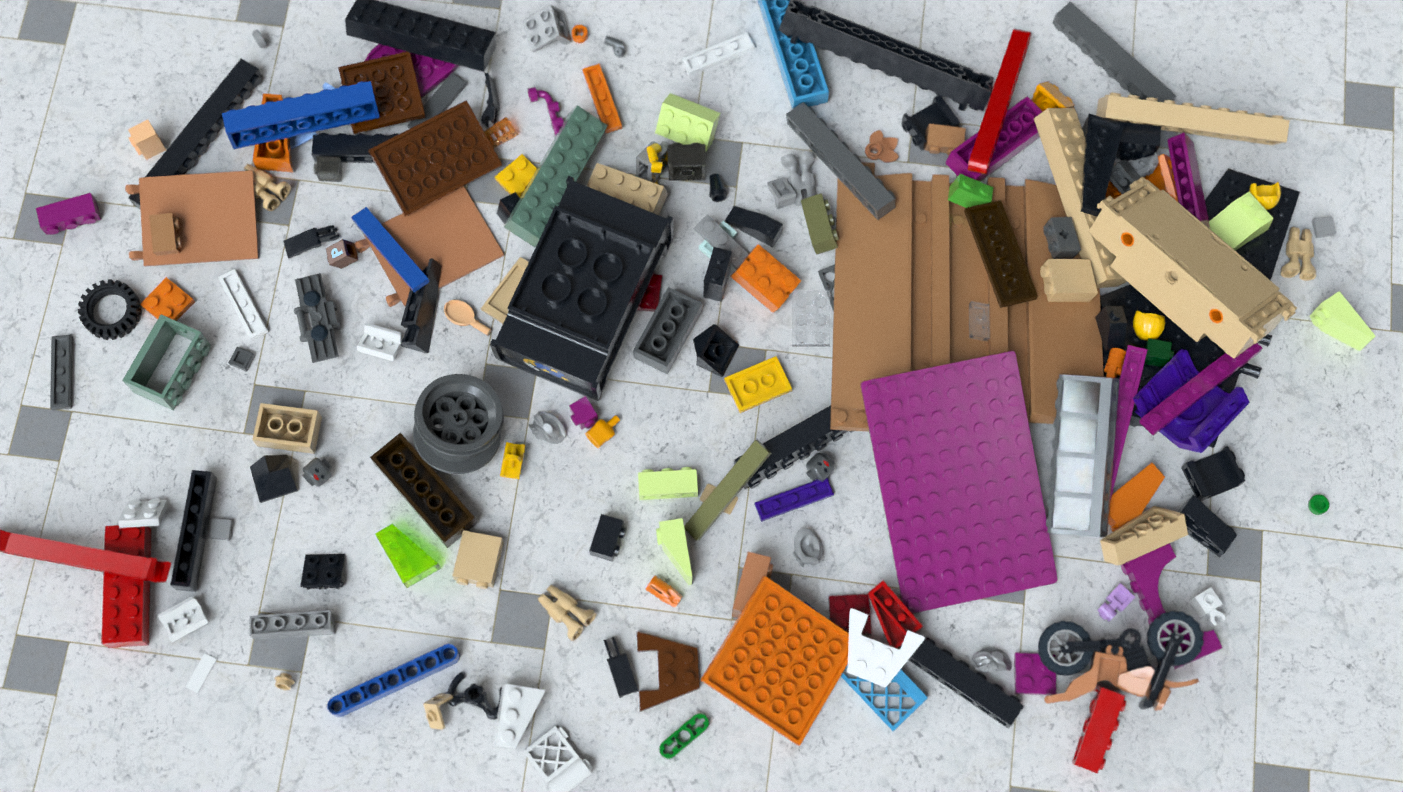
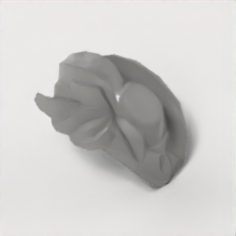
M1154 152V155L1129 162V164L1141 177L1149 176L1158 165V154Z
M538 412L534 416L533 425L529 424V428L535 437L548 443L558 444L566 437V429L561 421L552 413Z
M808 528L800 529L794 539L793 554L796 557V561L802 567H804V564H810L811 566L819 564V560L823 556V549L818 537Z
M994 647L981 649L972 656V660L978 666L975 668L977 671L993 673L997 670L1009 671L1012 669L1011 660L1008 655Z

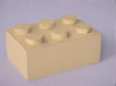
M260 403L252 440L258 447L315 454L322 416L318 410Z

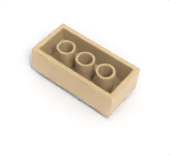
M596 163L587 187L657 215L660 214L668 195L665 187L599 163Z

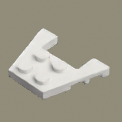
M851 608L848 673L887 687L920 644H922L925 637L908 630L900 650L862 635L869 615Z

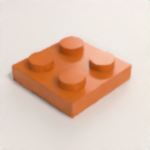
M166 277L140 305L157 320L160 314L177 321L195 301Z

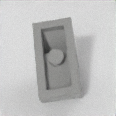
M785 177L767 182L768 189L774 196L777 209L794 204L796 192Z

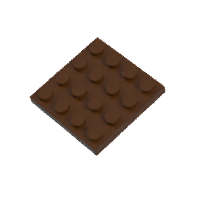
M406 51L338 67L342 86L355 85L362 81H371L380 118L351 124L354 134L426 118L410 52Z

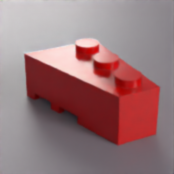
M881 581L868 593L889 646L899 649L902 647L908 630L918 633L923 629L920 622L884 581Z

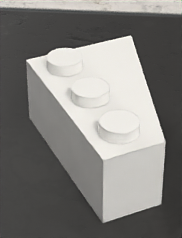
M510 684L502 686L493 746L516 749L546 690Z

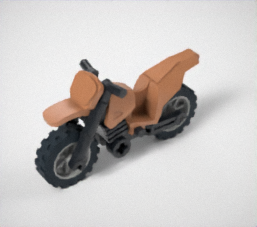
M1169 611L1158 616L1150 624L1147 631V645L1150 648L1151 654L1158 660L1156 668L1150 664L1144 647H1140L1141 635L1136 629H1126L1120 634L1118 639L1092 641L1089 633L1075 622L1060 621L1053 623L1044 630L1038 642V654L1041 662L1049 671L1058 675L1069 676L1082 671L1089 664L1091 657L1092 661L1089 671L1071 681L1064 693L1047 695L1044 698V702L1046 704L1062 701L1069 702L1094 691L1098 682L1107 680L1121 691L1136 695L1137 697L1146 696L1145 701L1139 703L1140 709L1145 710L1153 707V710L1160 711L1171 693L1170 688H1181L1199 683L1198 678L1185 682L1168 681L1166 678L1171 666L1187 664L1200 654L1204 644V635L1200 624L1191 615L1181 611ZM1175 623L1174 632L1172 633L1166 626ZM1178 624L1182 625L1187 630L1180 634L1177 633ZM1162 629L1168 634L1167 638H1160ZM1188 632L1190 635V642L1184 640L1183 636ZM1065 633L1064 643L1056 636ZM1128 633L1135 639L1131 644L1128 640H1125ZM1068 634L1073 635L1077 640L1069 642ZM1054 639L1060 647L1050 648L1052 640ZM1160 641H1167L1165 648H1163ZM1180 643L1189 645L1184 652L1180 648ZM1051 651H1058L1060 653L1057 659L1052 656ZM1069 654H1077L1079 656L1072 662ZM1062 656H1066L1069 663H1061L1059 660Z

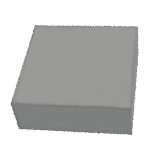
M1332 216L1317 218L1311 221L1316 238L1330 237L1336 234Z
M212 518L209 538L230 540L233 521Z

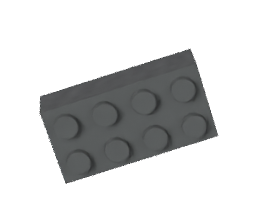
M668 287L633 350L634 358L668 374L702 312V303Z

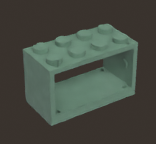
M160 314L122 381L133 393L174 411L176 406H179V403H181L183 393L190 387L194 374L200 370L204 356L206 357L209 354L211 344L202 332ZM175 334L192 340L162 394L146 387Z

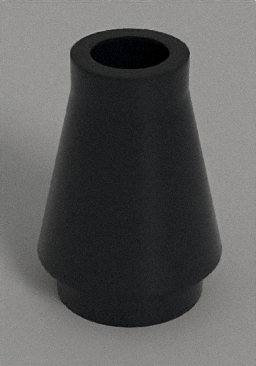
M719 174L710 175L709 197L714 202H721L726 199L727 190Z

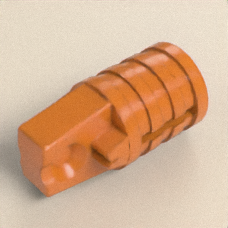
M1120 348L1110 349L1104 372L1107 373L1106 377L1117 378V375H1121L1126 351Z
M656 575L645 589L656 598H659V600L673 607H676L683 597L671 585H668Z

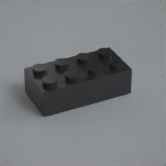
M1086 121L1082 127L1084 136H1086ZM1120 122L1124 124L1116 154L1117 159L1122 161L1125 159L1127 161L1137 160L1154 155V152L1158 151L1160 147L1161 126Z

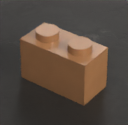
M929 124L925 134L927 142L924 150L932 154H939L941 152L950 155L951 151L965 141L966 128Z
M173 213L149 215L153 253L157 256L180 253L182 239L181 236H178L177 230L180 229L179 218H176Z

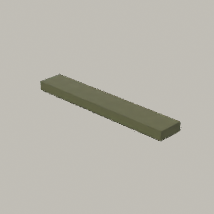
M755 440L684 526V529L696 541L703 537L771 455V452L759 440Z

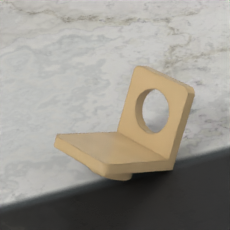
M440 693L423 703L430 728L441 730L445 728L439 706L452 699V694Z

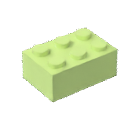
M670 93L662 103L655 134L706 153L713 143L721 113Z

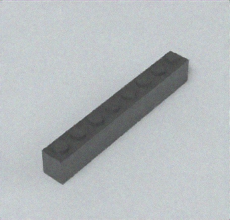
M1069 2L1055 15L1052 23L1055 28L1065 34L1070 42L1075 43L1082 53L1088 55L1097 66L1104 69L1107 75L1114 78L1124 90H1127L1132 95L1139 96L1141 100L1156 98L1157 102H1164V100L1174 101L1176 95L1072 2Z
M802 102L786 113L787 124L877 220L895 209L896 197L893 192L888 191L884 187L883 182L872 175L870 168L864 166L860 158L849 151L847 144L838 139L835 131L829 130L825 121L816 116L812 107H808Z

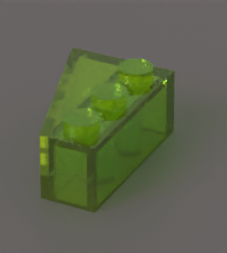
M393 524L375 533L406 588L441 569L440 565Z

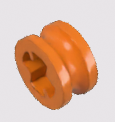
M576 25L572 28V39L576 43H583L587 40L588 32L585 26ZM577 32H579V33H582V32H583V36L577 35L576 33H577Z

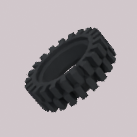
M108 279V283L102 280L99 281V286L96 283L92 284L94 289L90 290L87 288L85 291L88 294H82L83 302L79 301L78 306L81 308L78 309V314L82 324L92 335L94 334L97 338L102 337L104 340H108V337L116 340L117 335L122 338L124 337V332L127 334L131 333L129 328L133 327L135 329L137 326L135 321H140L138 314H142V310L139 308L142 306L138 296L124 282L122 284L119 280L114 282L112 279ZM108 295L123 297L126 301V312L118 322L103 325L95 321L93 310L101 298Z

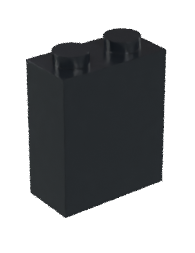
M717 247L713 248L704 278L703 298L722 302L731 271L732 251Z

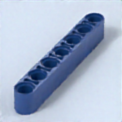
M452 644L443 645L332 697L327 703V709L335 717H344L456 664L460 659V653ZM447 651H455V655L453 658H445V654ZM436 659L435 666L428 668V660ZM416 667L418 669L415 676H408V671L411 668ZM393 676L399 677L396 685H390L389 683ZM374 685H380V691L377 694H371V688ZM357 693H360L361 700L357 703H353V696ZM342 702V709L334 712V705Z

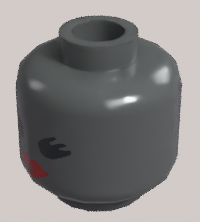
M816 453L806 463L808 470L806 474L813 481L817 479L823 482L833 473V465L835 463L826 453Z
M314 458L303 468L304 474L302 476L312 487L314 485L321 486L332 476L329 470L332 466L326 459L321 461L319 458Z

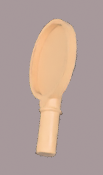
M450 300L444 305V314L452 323L459 326L471 325L487 336L491 333L492 330L475 319L474 311L467 303L460 300Z

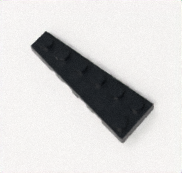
M1089 114L1086 121L1080 212L1098 217L1102 209H1098L1097 204L1105 199L1124 124L1093 114Z

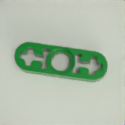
M704 714L694 715L661 743L659 747L660 755L667 760L676 757L708 729V718ZM696 719H703L704 728L697 727L694 730L697 734L693 735L692 730L687 726L690 724L691 728L696 725ZM681 731H687L690 734V739L687 742H681L678 739ZM673 738H675L677 744L682 746L679 749L677 745L673 747V754L671 755L669 753H663L665 751V745L670 747L672 744H674V742L671 740Z

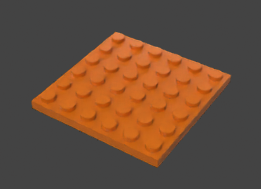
M763 576L700 681L794 744L800 746L848 664L849 633L768 577Z

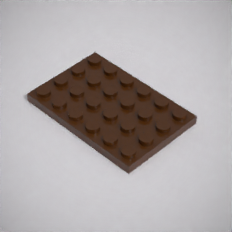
M467 100L368 150L404 216L427 206L502 166L500 159Z

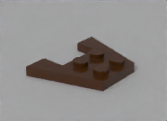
M637 631V652H658L659 690L639 691L640 712L699 690L697 648Z

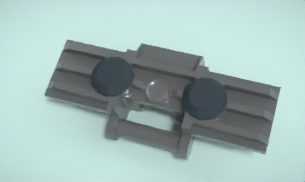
M321 273L295 279L300 307L294 308V314L297 315L301 334L299 337L300 342H308L312 363L339 357L333 328L341 330V324L335 314V311H337L336 303L327 301ZM306 313H310L312 330H307L304 315Z

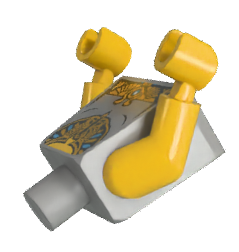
M652 141L636 157V177L658 184L657 179L668 164V151L671 149L668 142L662 141L661 144Z

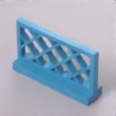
M902 670L891 681L896 682L900 686V695L888 694V686L885 687V694H873V682L859 679L858 676L857 679H848L844 673L841 675L847 684L892 731H895L928 699ZM851 681H857V687ZM859 681L871 682V694H865L859 690ZM902 689H903L908 695H902ZM865 696H871V702ZM873 696H885V709L876 708L873 705ZM888 697H900L899 709H887ZM902 697H911L916 704L911 709H902ZM880 711H885V717L880 713ZM887 711H899V721L894 726L887 720ZM902 711L907 712V713L902 717Z

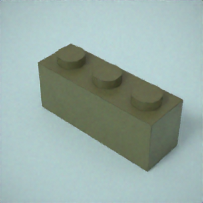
M822 193L800 200L816 255L838 248L836 240H839L836 229L833 230L832 225H835L832 214L828 212V210H831L828 199L824 200Z

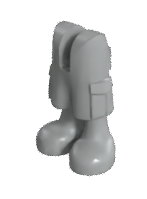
M805 152L798 157L802 175H799L797 172L796 155L788 154L781 158V164L790 173L787 181L796 192V199L794 201L796 206L801 205L802 191H805L806 198L815 195V177L810 172V165L815 161V154L813 152Z

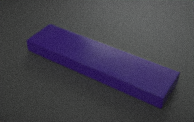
M827 478L823 482L816 480L755 502L754 505L760 521L763 522L832 497L834 493Z

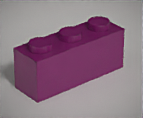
M92 193L36 208L40 228L46 235H54L59 231L75 229L77 226L93 224L101 220L97 200Z

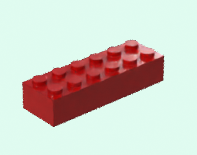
M119 525L105 526L104 550L151 558L152 529L149 526L119 528ZM104 573L101 644L108 648L149 645L150 581Z

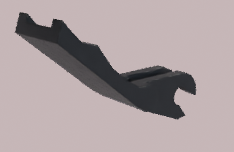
M484 73L486 78L485 84L488 88L487 107L481 116V121L485 127L489 128L488 122L490 120L496 126L500 109L495 81L489 73Z
M330 225L320 229L312 228L284 240L288 259L298 256L307 250L321 247V242L337 240L339 238V234L336 235L337 227L334 228V225Z
M612 637L617 656L612 657L607 640H603L609 656L607 662L619 698L638 692L626 653L620 654L615 637Z

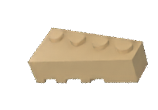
M1156 506L1151 507L1100 540L1104 561L1114 565H1122L1187 536L1185 516L1183 513Z

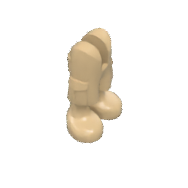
M250 164L244 167L245 171L253 170L255 198H262L264 200L263 207L266 210L273 211L280 206L279 199L284 201L287 198L291 189L290 184L282 181L277 185L274 183V178L267 172L259 170ZM269 189V190L272 191L277 197H275V196L272 195V194L267 193L265 190Z
M1291 227L1286 244V256L1290 260L1281 268V276L1292 278L1299 273L1301 280H1313L1316 278V269L1311 263V258L1314 257L1310 229H1303L1300 238V229ZM1299 258H1300V260H1302V266H1301V268H1300Z
M550 585L546 590L557 601L553 603L544 594H541L538 601L548 611L549 616L557 623L563 622L566 625L568 638L571 641H575L583 632V626L572 619L568 613L572 612L585 626L590 625L594 621L597 613L591 609H581L577 606L578 601L575 598L562 592L554 585Z

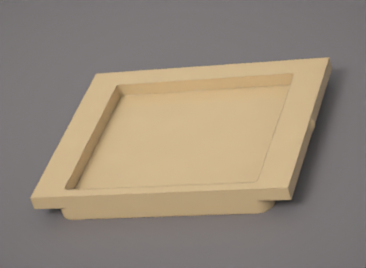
M522 257L517 260L481 307L483 312L502 324L508 314V305L529 263Z

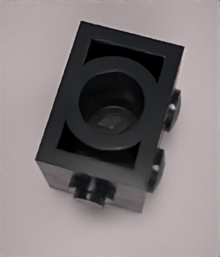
M516 192L499 201L497 215L504 224L520 199Z

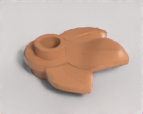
M881 130L875 131L869 137V144L865 148V155L871 160L879 159L885 163L894 162L899 158L897 153L894 152L898 139L892 137L883 138Z

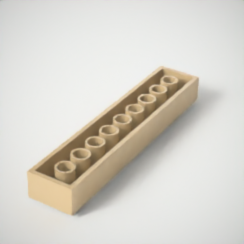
M1110 93V95H1105V97L1098 99L1096 116L1113 121L1161 126V130L1266 145H1277L1287 142L1290 120L1283 119L1284 116L1272 115V117H1265L1266 114L1264 113L1249 115L1247 114L1248 111L1236 110V112H1229L1230 109L1228 108L1213 110L1211 109L1212 106L1200 105V107H1193L1194 104L1192 103L1177 105L1175 101L1171 100L1157 102L1156 98L1141 100L1139 96L1135 95L1121 97L1120 93Z
M1047 108L1036 116L1034 121L1067 217H1072L1081 248L1079 252L1081 259H1090L1097 288L1119 287L1127 281L1110 267L1116 256L1088 232L1097 216L1080 212L1085 136L1075 108Z

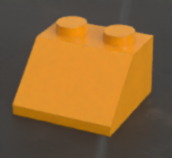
M1049 81L1038 84L1032 97V101L1042 111H1045L1047 108H1074L1075 106L1069 97L1063 95L1056 85H1052Z

